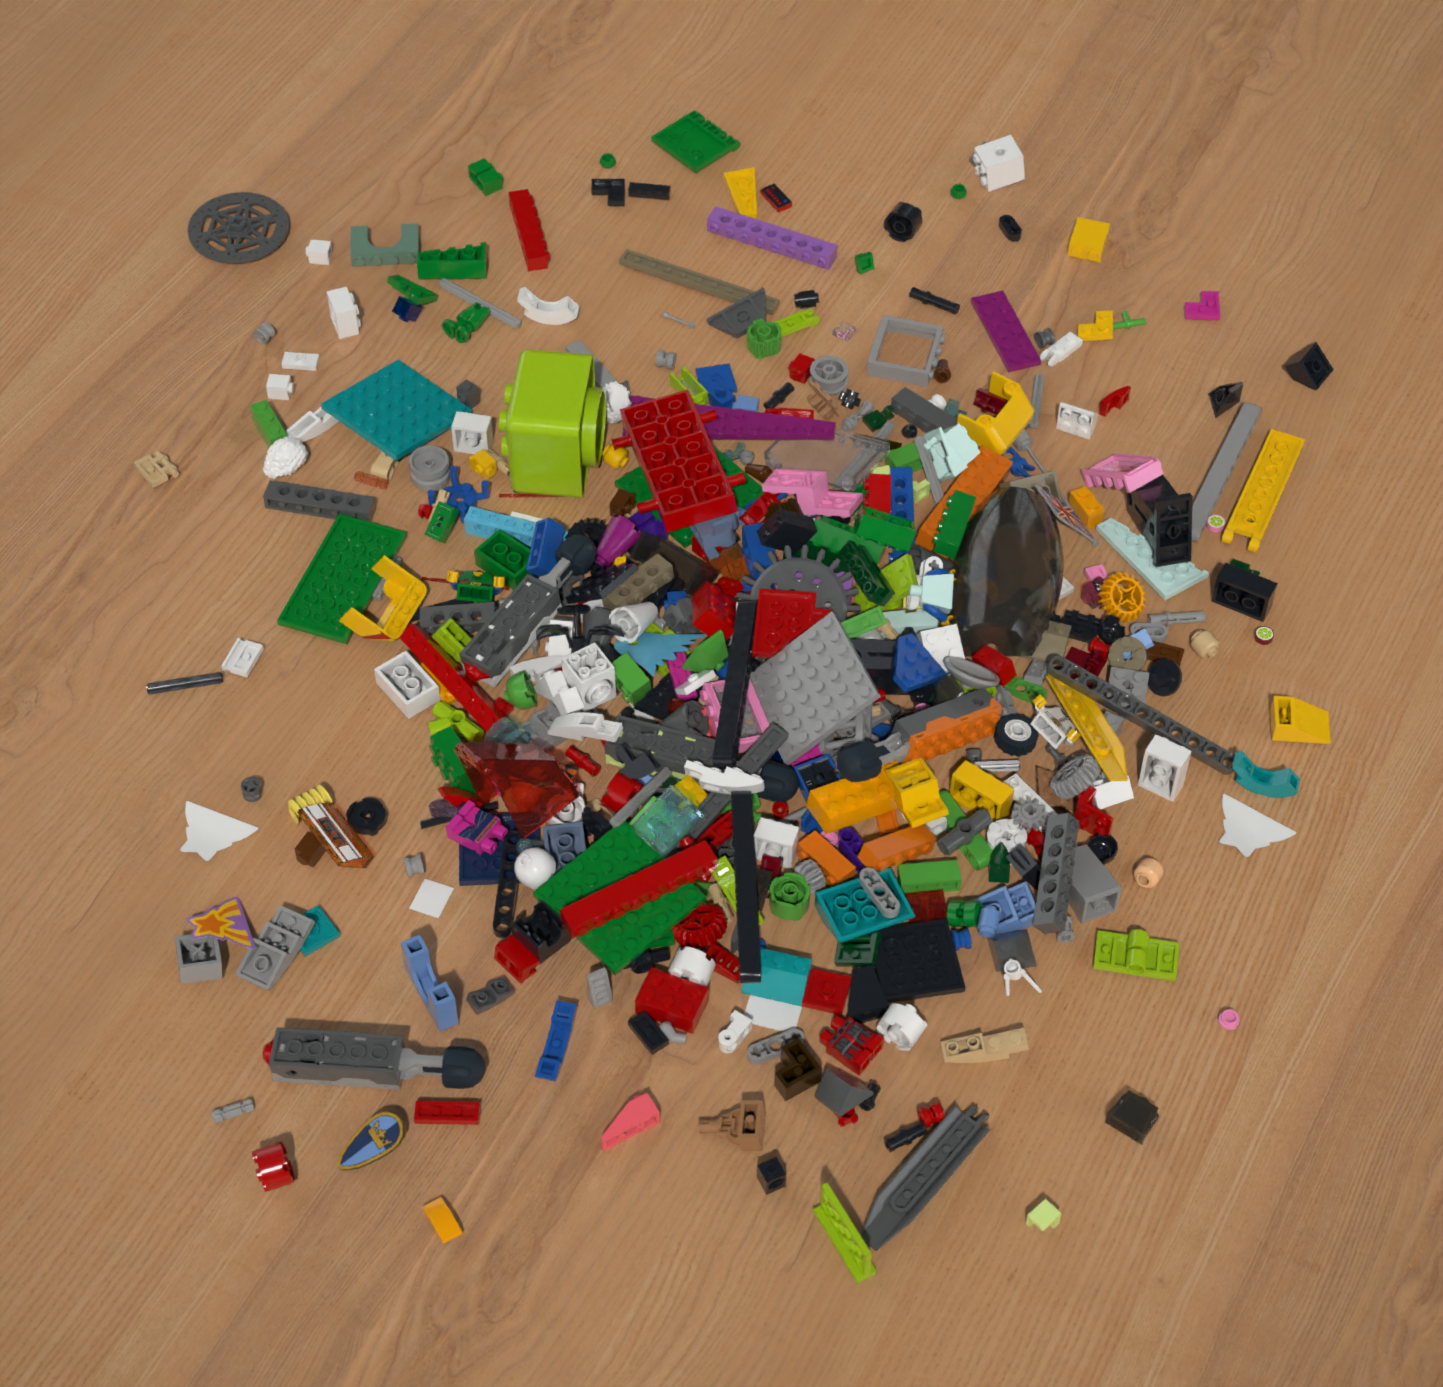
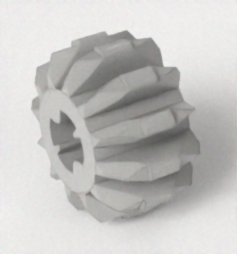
M813 860L802 861L795 867L794 873L803 876L806 879V883L810 886V894L819 892L826 886L824 873Z

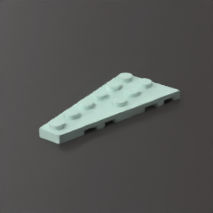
M1112 518L1096 526V531L1164 600L1175 596L1209 576V572L1195 568V564L1191 562L1155 567L1153 564L1154 548L1149 541L1145 540L1146 537L1141 534L1136 535L1130 531L1129 527Z

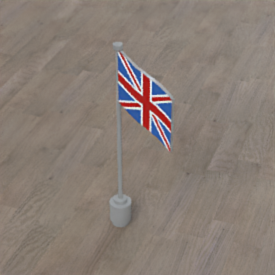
M1024 428L1013 444L1018 451H1028L1041 471L1045 473L1047 471L1030 449L1033 439ZM1034 485L1056 517L1092 541L1093 547H1097L1100 544L1092 536L1062 492L1061 496L1064 503L1046 492L1039 485Z

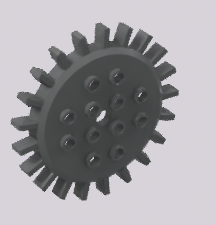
M789 545L785 546L784 553L786 559L779 562L772 551L767 552L768 559L772 565L764 569L760 563L755 561L753 566L761 574L758 579L753 580L748 576H743L742 578L746 585L753 587L751 594L739 592L736 595L737 599L741 601L758 600L759 589H771V585L776 584L778 586L776 590L816 592L815 608L827 609L824 607L825 603H831L832 606L829 609L837 615L840 622L847 620L848 612H861V606L847 605L848 597L859 594L858 588L845 590L842 585L852 578L851 572H846L842 576L837 577L834 571L839 567L841 561L837 558L829 567L822 564L825 558V550L823 549L818 552L816 560L807 558L809 552L807 545H803L801 549V558H792V551ZM801 573L802 577L800 579L795 578V574ZM819 579L820 583L818 585L813 584V580Z

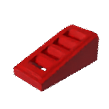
M712 943L706 952L705 958L710 961L711 958L713 959L716 956L714 959L716 963L714 972L738 984L740 981L739 969L736 974L732 972L736 967L739 968V960L720 946ZM730 963L731 966L729 967V969H726L727 965Z

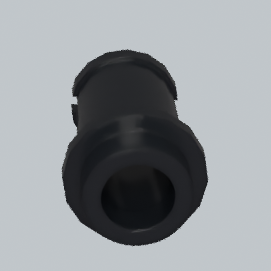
M869 1083L867 1086L873 1091L874 1095L859 1104L860 1108L865 1111H870L875 1107V1100L881 1090L875 1083Z

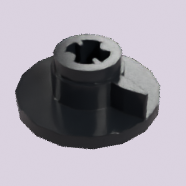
M1159 659L1149 668L1148 686L1154 694L1170 696L1179 689L1182 682V672L1180 666L1175 661Z

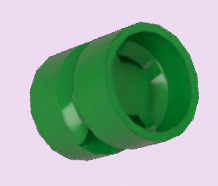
M951 900L947 908L949 925L951 927H963L964 925L967 927H977L980 909L983 908L981 902L966 901L965 903L963 900Z

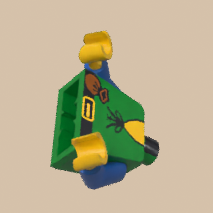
M448 570L446 581L450 582L452 589L457 591L456 600L492 602V596L498 595L501 589L505 587V577L494 576V580H492L490 573H483L479 570L464 571L460 577H458L459 572Z

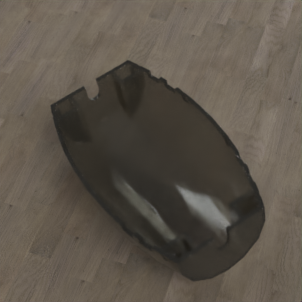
M1010 486L997 489L985 497L976 508L967 523L953 561L952 569L956 571L954 578H957V580L953 581L952 609L948 615H953L949 623L952 625L957 624L965 657H972L985 644H995L998 647L999 653L1005 656H1032L1042 641V634L1045 630H1048L1049 621L1054 616L1058 605L1063 581L1064 556L1061 536L1054 513L1043 496L1026 488Z

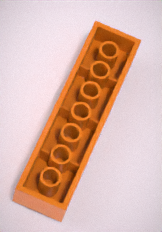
M982 445L979 449L980 453L968 463V467L962 471L921 526L914 544L934 551L936 545L933 544L936 533L940 534L937 531L941 520H945L942 519L945 508L949 509L946 504L949 495L953 496L955 490L976 497L963 535L964 538L999 490V484L1004 483L1008 477L1013 461ZM937 553L938 555H940V556H942V557H944V558H946V559L949 558V557H947V556H944V555H941V554Z

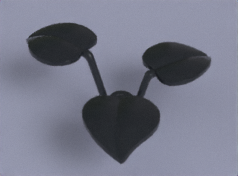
M580 604L557 608V613L560 615H574L575 636L572 637V640L569 636V629L558 624L540 626L536 630V639L538 641L545 637L566 635L572 654L588 646L591 635L624 637V633L616 625L594 626V629L589 630L587 638L584 640L583 636H579L577 614L588 613L589 607Z

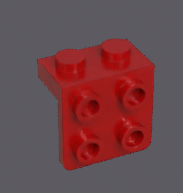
M1090 786L1086 791H1082L1079 794L1074 818L1079 821V829L1087 831L1094 837L1099 834L1109 836L1113 825V818L1093 806L1097 789Z

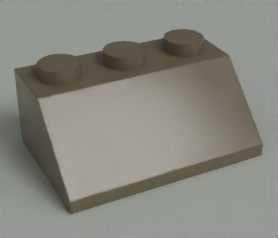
M1056 470L999 484L1002 500L1016 518L1051 509L1034 486L1035 484L1062 501Z
M1016 613L1005 653L1031 660L1037 659L1039 662L1048 664L1055 656L1064 657L1069 642L1071 625Z

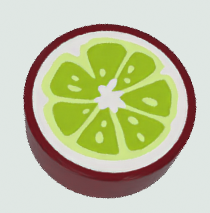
M1260 626L1256 629L1254 639L1257 643L1268 645L1273 641L1274 632L1271 628Z

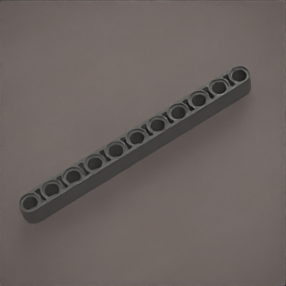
M1055 656L1051 659L1048 672L1055 679L1153 735H1159L1175 744L1184 746L1192 751V757L1224 775H1230L1234 772L1232 767H1226L1223 763L1226 760L1233 763L1235 757L1233 753L1066 658ZM1060 664L1062 669L1056 670L1053 668V665ZM1075 673L1079 676V679L1074 680L1069 675ZM1093 683L1096 686V688L1089 689L1087 687V684ZM1111 693L1113 698L1107 699L1103 694ZM1126 702L1130 705V708L1125 709L1121 707L1120 703ZM1144 712L1147 717L1140 718L1137 713ZM1162 722L1164 727L1158 728L1154 723ZM1172 732H1179L1181 734V737L1175 738L1172 735ZM1195 741L1198 744V747H1191L1189 745V742ZM1206 751H1213L1215 757L1207 756Z

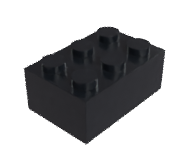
M1225 563L1216 578L1211 602L1264 622L1272 607L1278 583Z

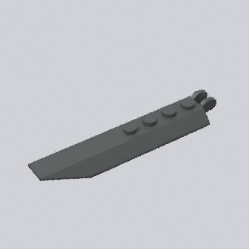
M956 1105L877 1195L860 1234L867 1245L875 1251L879 1250L918 1216L990 1131L989 1128H982L987 1122L989 1114L985 1112L977 1121H974L972 1118L979 1109L976 1105H973L966 1114H962Z

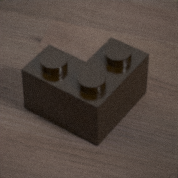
M800 1038L781 1047V1061L785 1067L775 1072L774 1086L783 1099L787 1101L820 1083L822 1068Z

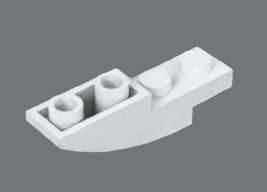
M570 713L557 717L549 728L548 735L583 741L585 737L616 742L623 730V725L619 722L604 720L603 714Z
M687 760L684 766L685 774L699 779L700 787L708 791L722 794L751 791L752 794L762 792L765 789L764 780L760 776L746 774L736 767H733V769L726 767L725 772L722 773L721 770L714 767H705L698 761L691 762Z

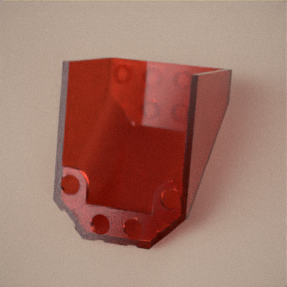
M459 742L454 749L482 805L488 804L500 795L523 839L579 797L576 790L578 788L576 782L564 772L557 758L549 756L544 748L540 749L535 744Z

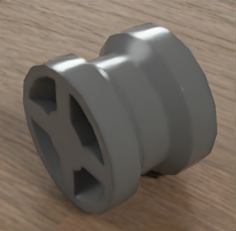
M1050 328L1044 329L1043 332L1038 331L1034 335L1035 342L1039 348H1045L1046 345L1055 343V336Z
M248 777L241 782L243 798L246 801L255 802L262 797L261 784L257 778Z

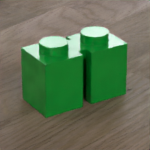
M485 158L468 165L469 179L478 186L485 196L503 189L501 173L497 172L492 163H489Z

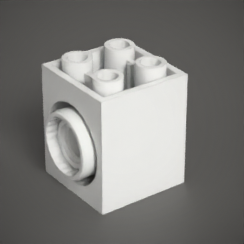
M1011 135L974 147L975 154L973 155V160L976 164L974 172L976 176L980 177L982 186H985L988 192L1025 179L1024 157Z
M596 643L561 658L562 671L569 688L576 686L585 707L581 710L582 712H586L616 697L615 667Z

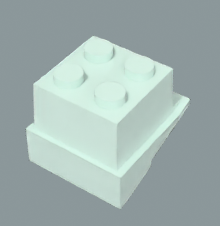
M959 423L945 430L939 427L923 435L926 440L923 448L925 451L929 450L939 482L956 477L980 453L977 443L970 439L966 428Z

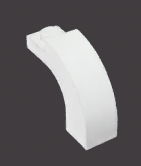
M525 286L519 290L517 302L525 308L524 315L536 322L561 325L577 318L579 305L569 296L556 302H547L536 297Z

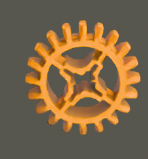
M1118 572L1110 575L1103 581V585L1099 587L1101 592L1097 595L1102 598L1098 602L1103 604L1101 610H1106L1105 616L1113 615L1120 619L1119 622H1130V620H1135L1138 618L1137 616L1142 614V610L1146 608L1143 603L1147 601L1144 598L1147 592L1142 591L1145 585H1139L1140 579L1134 580V575H1128V572ZM1117 584H1122L1127 588L1124 589L1122 586L1119 587ZM1119 606L1126 608L1128 611L1121 610Z

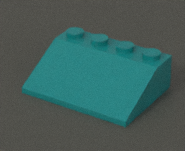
M890 868L877 873L900 903L899 914L894 918H887L882 915L860 885L859 878L815 893V908L822 922L839 943L915 918V914ZM877 889L874 891V894L883 896L885 892ZM887 904V908H891L892 910L894 909V907H890Z

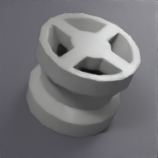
M263 322L259 329L254 330L253 335L259 343L266 344L269 338L275 336V330L270 324Z
M419 854L413 858H403L408 877H412L416 873L424 874Z

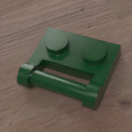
M874 931L872 934H865L842 943L838 942L834 964L837 967L875 966L878 946L882 939L881 933ZM849 942H870V944H848V943H849Z

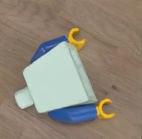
M936 568L922 577L920 585L910 584L909 596L920 597L919 606L939 620L944 627L952 625L949 623V620L954 619L953 615L947 616V614L952 609L953 581L957 580V578H954V573H956L954 569L949 571Z

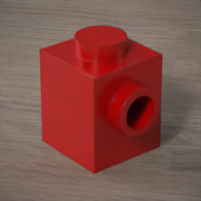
M799 353L788 366L789 378L805 384L811 376L810 366L815 359Z

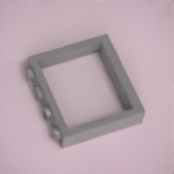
M883 315L867 362V375L928 387L930 379L934 378L935 370L933 368H937V356L941 355L942 346L940 345L944 344L946 334H943L944 326ZM888 331L934 340L925 370L878 361Z

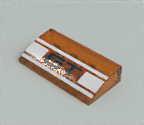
M334 803L315 804L299 809L297 812L338 867L367 868L375 857Z

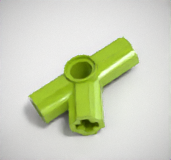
M438 701L434 705L432 714L438 719L428 722L431 735L451 726L457 735H461L471 744H478L482 741L485 735L484 730L466 718L463 711L455 710L445 701Z

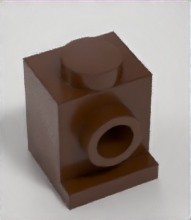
M619 489L609 503L610 516L615 514V517H617L618 515L630 514L632 508L635 509L636 495Z

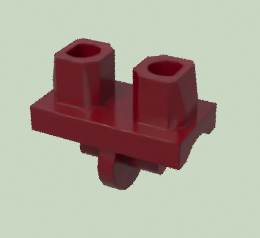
M978 388L973 405L982 408L984 413L989 411L998 415L1007 404V399L990 393L988 389Z

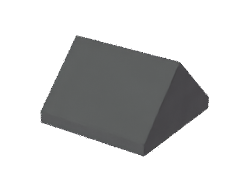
M826 1068L815 1093V1098L841 1117L874 1094L872 1090L849 1073Z

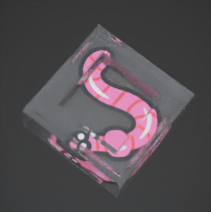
M841 321L833 330L832 335L847 342L856 333V327Z

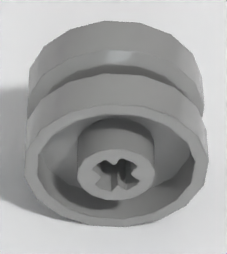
M426 445L412 452L409 457V467L411 470V481L415 487L423 491H436L447 485L450 480L449 457L445 450L434 445Z

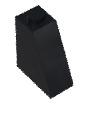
M873 965L859 966L853 969L847 1019L850 1016L854 1019V1022L861 1024L882 1018L889 1005Z

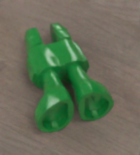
M476 302L457 315V322L454 323L451 319L444 320L442 322L443 331L449 338L453 339L455 337L457 342L465 343L470 337V332L476 331L487 319L490 309L486 306L481 307V304Z

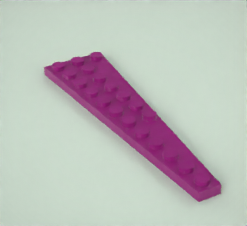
M630 395L629 399L632 402L631 406L653 400L654 398ZM694 404L699 414L712 409L716 411L718 420L703 424L709 439L835 440L836 422ZM623 428V433H622L623 436L626 435V431H625L624 428Z

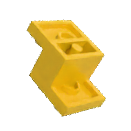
M922 757L885 770L886 777L894 787L897 807L912 828L949 815L947 806L940 798L937 778Z

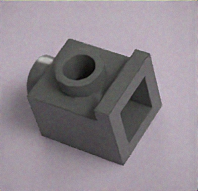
M465 380L456 387L457 400L471 409L480 403L479 388Z

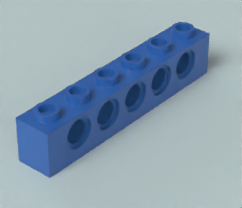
M890 467L891 514L914 521L912 467ZM888 545V548H892V553H889V564L908 554V551L899 552L894 550L893 546Z

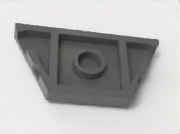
M764 288L755 291L707 318L708 325L735 338H739L747 333V329L752 325L753 320L756 321V319L760 320L761 318L767 322L766 293Z

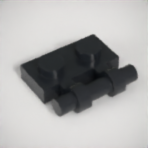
M1066 610L1061 623L1071 625L1069 638L1091 644L1098 635V626L1102 619L1096 618L1095 615L1091 614L1090 616L1081 614L1077 610Z
M590 807L583 809L581 814L584 822L583 830L586 836L593 834L594 842H596L612 829V825L599 812L597 814L593 813Z

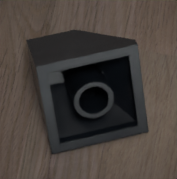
M1317 342L1310 344L1293 355L1284 365L1292 380L1313 390H1317L1334 370Z

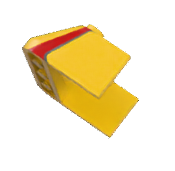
M384 555L371 570L386 580L383 585V591L392 600L378 623L375 624L353 607L340 618L339 622L364 639L394 642L407 627L424 599L427 588L423 582Z

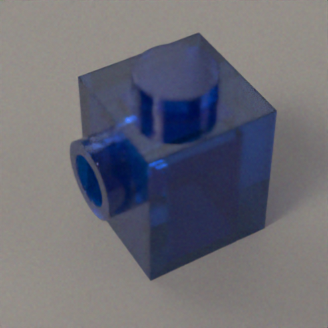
M399 296L392 312L405 322L409 320L416 322L423 306L415 304L409 298Z

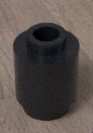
M808 290L794 294L795 307H800V309L816 307V303H819L818 293H815L814 290Z

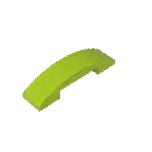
M723 856L717 860V869L712 874L736 912L734 868L727 857ZM758 910V924L761 925L765 921Z

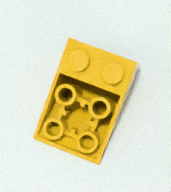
M1273 697L1270 708L1273 741L1331 744L1328 711L1295 697Z

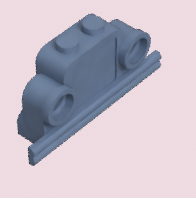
M739 511L689 526L709 560L719 557L715 547H729L736 542L734 530L738 527L737 518L740 517Z

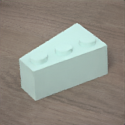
M917 609L916 612L906 613L905 610L883 612L885 619L891 622V626L900 636L906 627H913L915 634L920 631L938 628V620L926 611H923V609ZM881 632L883 639L888 640L887 637Z

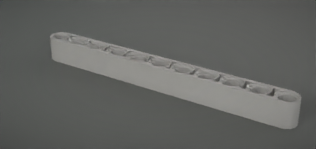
M1244 402L1192 505L1193 542H1198L1206 526L1207 519L1211 516L1260 417L1262 407Z

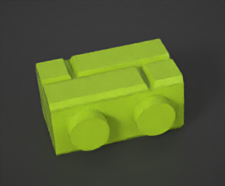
M452 618L443 623L431 636L457 663L461 661L460 652L472 640Z

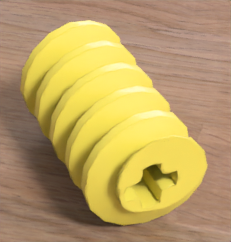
M317 785L316 790L313 788L309 789V794L303 792L302 797H295V801L290 799L288 801V809L295 823L299 824L298 817L306 820L304 807L313 816L307 806L315 804L320 806L319 804H322L327 809L326 802L331 806L333 803L325 788Z

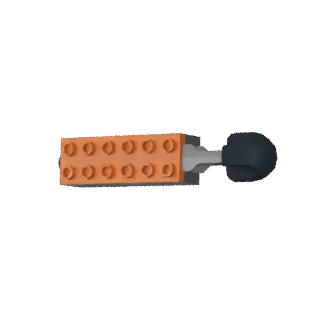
M985 688L978 689L896 720L890 737L876 744L870 741H858L846 746L837 757V769L843 778L851 782H861L877 777L881 772V767L893 761L904 764L920 757L924 761L932 760L936 756L947 754L949 751L960 749L967 744L992 736L1003 707Z

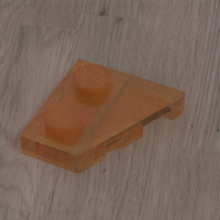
M737 543L719 551L718 558L708 559L706 557V561L727 578L738 582L742 581L743 576L751 578L742 551Z

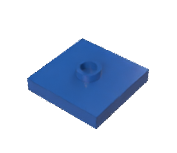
M730 363L695 369L697 380L708 391V397L709 391L721 384L732 393L737 392Z

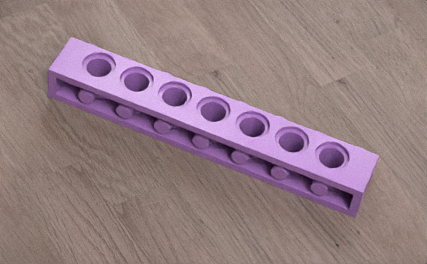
M715 206L707 218L708 232L829 270L837 258V244Z

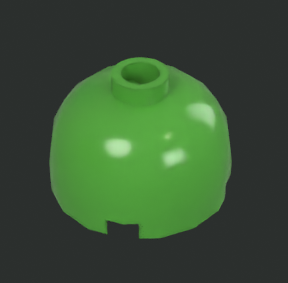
M523 670L513 674L507 680L506 691H504L506 701L511 702L514 707L522 710L536 707L538 703L534 685L527 681L531 679L527 671Z

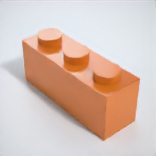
M816 830L797 843L798 858L801 861L811 859L816 862L824 873L826 884L829 887L855 879L856 867Z

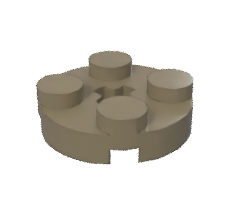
M1125 636L1117 639L1111 645L1108 659L1112 667L1140 671L1146 664L1147 652L1140 640ZM1125 651H1132L1131 656L1133 658L1131 660L1127 659L1125 661L1123 659Z

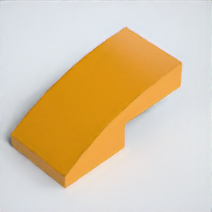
M442 1197L422 1206L423 1213L432 1224L434 1232L443 1244L463 1234Z

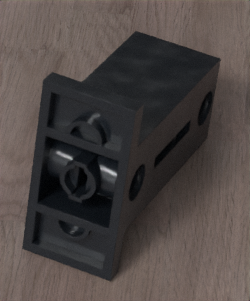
M1164 475L1155 478L1131 493L1127 492V512L1153 546V564L1155 567L1191 561L1193 496L1191 493L1178 495Z
M906 627L901 636L913 633L917 637L913 627ZM850 639L877 689L885 690L886 695H909L914 707L928 702L938 686L937 682L904 693L893 680V673L895 672L894 658L897 650L895 647L896 641Z

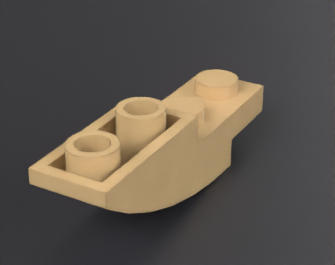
M1025 1028L988 1036L978 1033L941 1042L944 1060L950 1063L997 1061L1010 1058L1009 1054L1029 1050Z

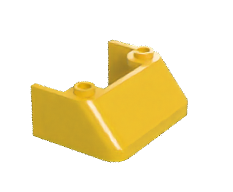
M993 371L989 392L1007 399V404L995 418L984 414L975 421L960 413L957 424L959 423L966 428L968 436L978 446L981 447L983 445L1001 455L1006 453L1031 421L1034 415V408L1020 384Z

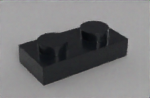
M646 1011L628 1021L630 1029L651 1055L669 1045L667 1037Z

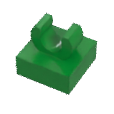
M871 252L855 255L857 273L862 274L875 269Z

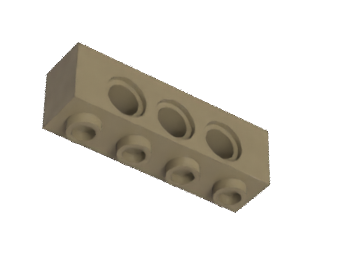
M656 554L639 566L634 574L602 599L603 606L609 611H613L617 607L641 603L646 597L655 593L660 587L669 583L674 578L673 565L661 555Z

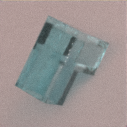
M949 399L944 409L945 412L958 419L960 413L967 416V412L959 410L960 401Z

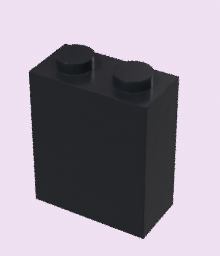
M778 508L757 530L762 546L784 551L785 546L789 545L792 554H796L818 532L812 517Z

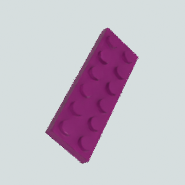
M1003 290L971 298V304L1008 373L1041 365L1038 353Z

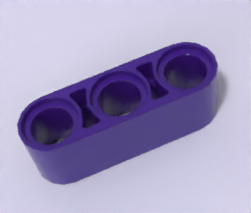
M843 828L838 834V849L856 867V872L860 875L861 870L866 867L858 859L857 854L860 853L864 842L853 829Z

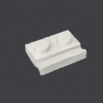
M237 638L221 665L222 670H229L230 673L248 678L264 650L263 645L248 640L242 641L241 638Z

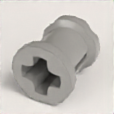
M1067 916L1065 931L1058 932L1057 934L1059 942H1071L1075 939V934L1072 932L1073 918Z

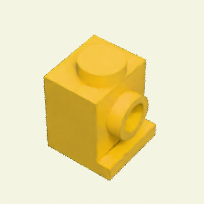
M484 449L469 457L470 470H475L485 480L497 474L496 460Z

